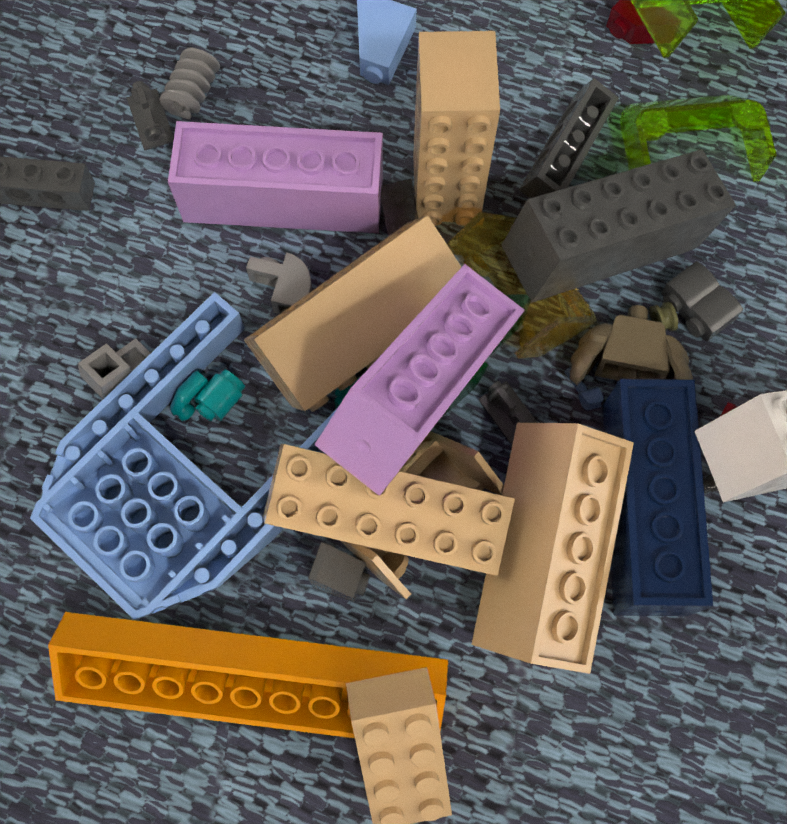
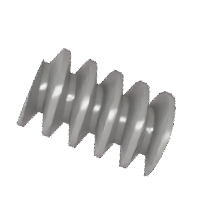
M192 47L182 51L180 60L177 61L175 70L170 75V81L166 83L165 91L161 93L159 98L160 104L172 115L185 119H190L192 117L191 113H199L201 109L199 103L204 102L206 98L205 93L209 92L211 88L210 83L214 81L215 73L220 69V64L215 57L203 50Z

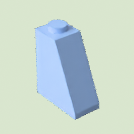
M357 0L360 76H363L373 84H379L380 82L386 85L390 84L416 28V8L393 0Z

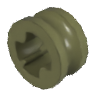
M668 301L662 303L661 307L658 305L650 307L649 317L651 321L661 322L665 326V332L666 329L670 332L677 330L678 317L672 303Z

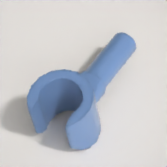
M571 367L565 370L568 378L570 377ZM582 381L577 386L572 382L579 393L580 403L585 410L601 407L600 402L603 401V395L599 387L587 390Z

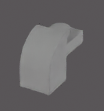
M286 252L283 264L270 257H261L259 259L250 256L246 267L249 280L275 287L271 298L274 313L280 314L313 290L307 266L295 255Z
M136 338L117 352L106 343L78 363L79 374L104 399L151 353Z

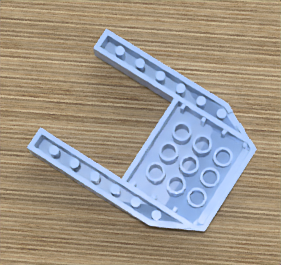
M215 292L60 440L55 452L57 455L50 475L47 474L42 486L43 494L40 500L36 502L30 517L51 540L134 620L141 619L217 589L273 541L284 529L265 524L263 519L273 475L240 507L150 424L172 402L177 389L195 370L201 373L245 330L239 312ZM336 410L299 448L324 453L315 446V443Z

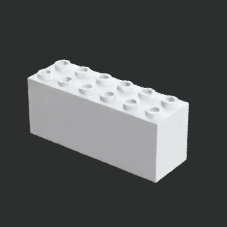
M787 390L760 394L694 431L723 502L787 488Z

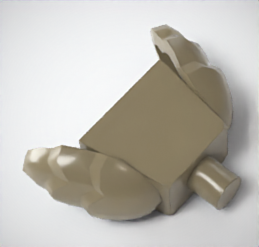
M640 305L631 306L628 309L627 316L617 315L613 324L602 323L591 328L580 339L579 347L570 358L572 367L569 378L576 386L581 383L598 360L595 376L618 381L620 379L693 380V376L689 367V357L683 345L673 336L666 335L665 326L661 322L647 320L648 309Z

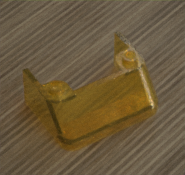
M479 212L447 245L453 255H462L465 259L463 261L464 264L477 274L489 277L499 291L525 310L518 318L524 326L519 330L521 348L514 353L518 359L543 356L585 331L596 322L593 310L577 288L531 303L502 247V243L517 217Z

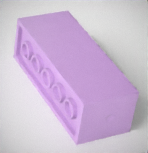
M176 121L168 184L183 222L379 233L383 182V133Z
M464 264L350 388L316 441L315 446L380 496L525 310Z

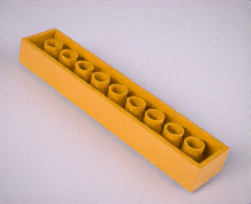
M71 612L64 613L48 644L56 701L355 738L351 722L346 683L427 667L441 731L447 689L448 659Z

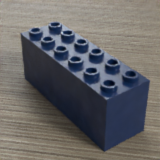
M620 379L602 406L604 432L634 442L611 561L614 616L687 617L713 606L701 450L694 432L699 429L695 380Z

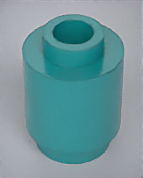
M226 369L220 374L216 373L194 398L198 403L195 408L196 411L210 422L214 418L222 421L243 396L241 392L245 385Z

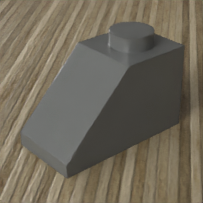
M321 542L308 579L313 589L355 602L357 594L364 596L370 575L365 573V562Z

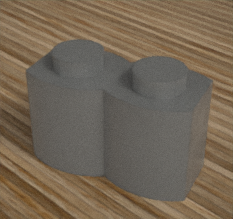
M698 261L670 280L661 293L663 302L669 301L672 303L676 312L685 319L688 331L693 336L701 337L706 342L735 321L743 311L737 299L727 289L719 285L713 274Z

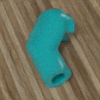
M195 370L180 385L171 402L170 410L172 415H177L181 421L188 420L194 414L195 408L189 402L208 383V380Z

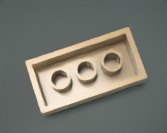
M427 667L346 683L351 722L372 823L413 824L422 821H435L441 817L451 816L452 810L437 707Z

